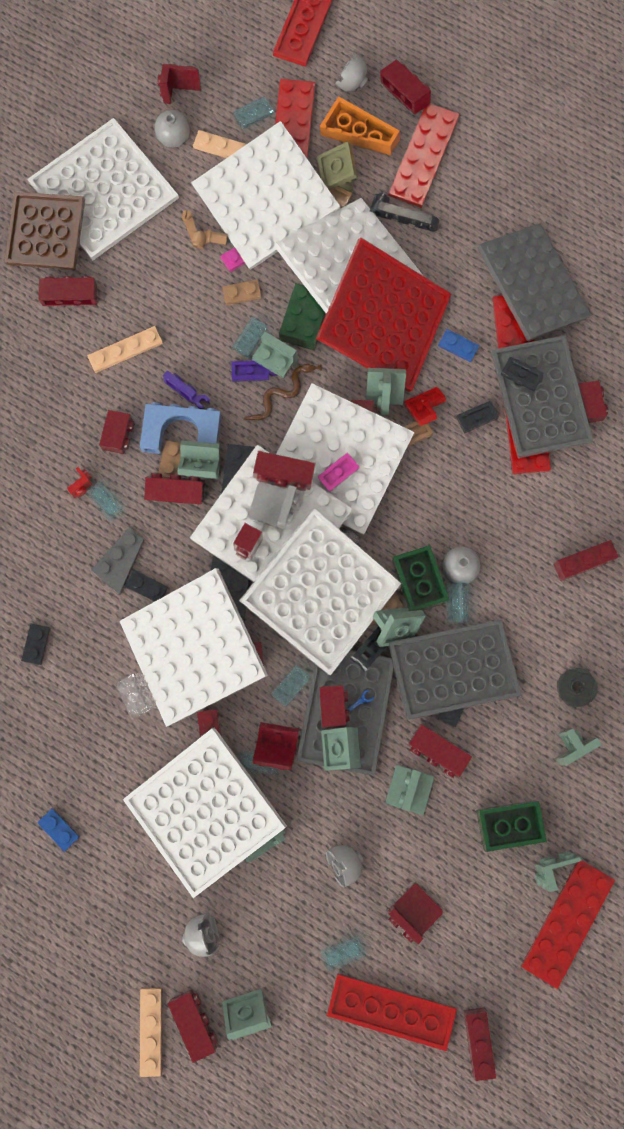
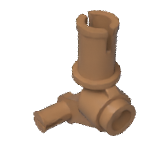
M189 210L183 211L182 220L185 222L193 247L203 249V246L210 244V242L226 246L228 234L214 232L212 229L205 232L197 231L192 213Z

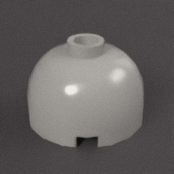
M355 52L351 56L353 58L347 62L339 75L342 77L341 81L337 80L335 82V85L344 91H355L359 86L363 88L368 80L365 77L368 71L367 65Z
M172 109L165 110L160 113L155 121L156 138L164 146L179 147L188 140L190 135L189 122L181 112Z
M464 546L455 547L448 551L442 562V570L445 577L458 585H465L474 581L481 567L480 559L476 552Z
M338 845L326 851L327 862L329 865L332 863L333 869L337 874L334 877L343 888L352 885L358 880L362 873L361 863L363 862L359 851L355 852L352 847L347 845Z
M209 913L192 918L187 923L182 937L183 943L187 946L188 950L193 955L199 957L217 954L220 946H216L214 935L215 933L219 937L216 921L213 917H208Z

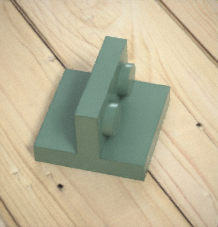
M264 332L261 336L262 343L253 355L252 360L284 379L291 367H295L299 362L297 350L269 333Z
M368 368L366 400H374V404H377V407H381V415L389 414V405H403L406 369Z
M182 440L178 475L219 479L220 444Z
M407 607L375 611L373 618L382 630L376 642L380 647L389 646V642L413 638L426 615L422 610L409 611Z
M346 727L321 731L325 771L361 768L358 728Z
M573 728L565 729L558 734L568 751L555 759L559 766L569 765L602 744L598 738H591L581 742L583 738L577 730Z
M396 765L385 804L424 815L434 776Z
M262 989L222 1001L226 1035L229 1040L272 1027Z

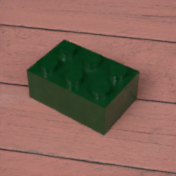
M295 283L279 331V340L315 351L318 342L316 337L326 313L305 285Z
M430 545L393 557L392 563L398 581L401 583L400 586L409 611H424L446 604L449 601Z
M533 800L476 810L482 846L486 852L547 842L539 801Z

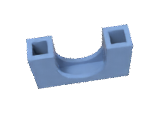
M156 402L145 404L140 449L142 452L161 454L164 431L168 425L178 420L189 421L198 428L197 442L218 444L221 413L214 408L201 410L195 406L181 408V406L171 404L170 406H162V404Z

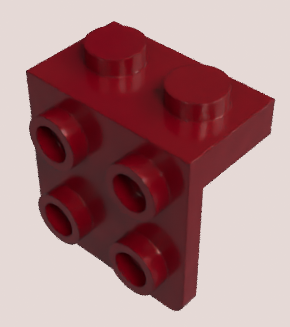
M163 64L161 74H158L157 79L163 103L171 104L173 88L201 91L199 69L193 66Z
M260 722L252 763L262 767L267 766L280 770H291L299 728Z
M413 884L387 911L390 915L388 920L396 928L400 926L405 931L403 935L410 943L415 941L417 944L424 939L422 935L443 914L442 909L418 884Z

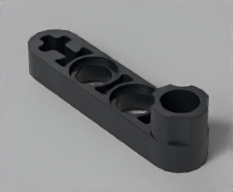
M384 193L374 195L370 212H373L375 216L389 220L395 219L398 220L397 222L407 225L413 224L417 228L432 232L437 231L440 222L437 217L389 204L390 197Z

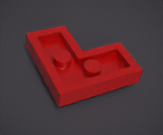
M434 387L404 401V405L416 422L423 426L437 419L436 412L432 408L446 402V398L438 387Z

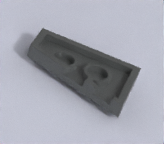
M129 527L91 570L120 595L144 539Z

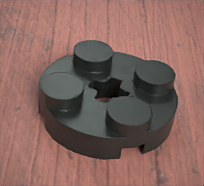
M572 668L565 671L558 679L557 692L559 698L571 707L588 705L597 695V682L586 669ZM576 682L582 687V690H579L577 693L572 688V685H575Z

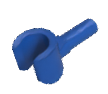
M370 690L364 691L361 698L350 705L348 709L352 711L360 704L370 703L374 697L370 700L365 698V694Z

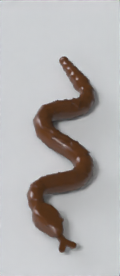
M304 364L295 368L291 376L293 390L288 392L275 387L267 389L263 395L265 412L263 414L245 416L244 420L259 421L269 417L272 412L271 395L276 394L287 399L294 398L301 389L298 377L299 372L310 373L316 369L322 371V368H320L322 364L319 366Z

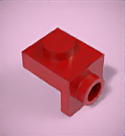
M79 467L75 469L81 475V478L66 488L74 498L86 494L87 488L93 485L89 481L92 478L86 469L82 471Z

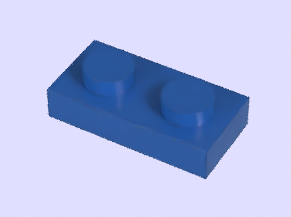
M446 329L438 344L439 347L470 363L480 346Z
M53 808L37 822L64 852L80 837Z

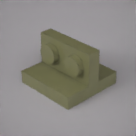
M345 142L317 156L321 180L328 190L337 186L346 191L354 190L352 182L358 176L352 145L349 142Z

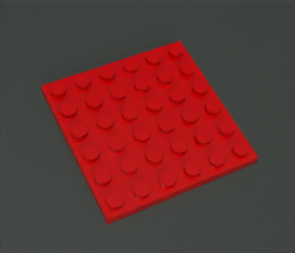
M359 238L316 339L366 368L406 369L404 390L411 392L451 293L365 239Z

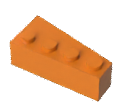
M339 96L320 125L321 136L341 142H349L351 145L387 155L393 153L400 141V130Z

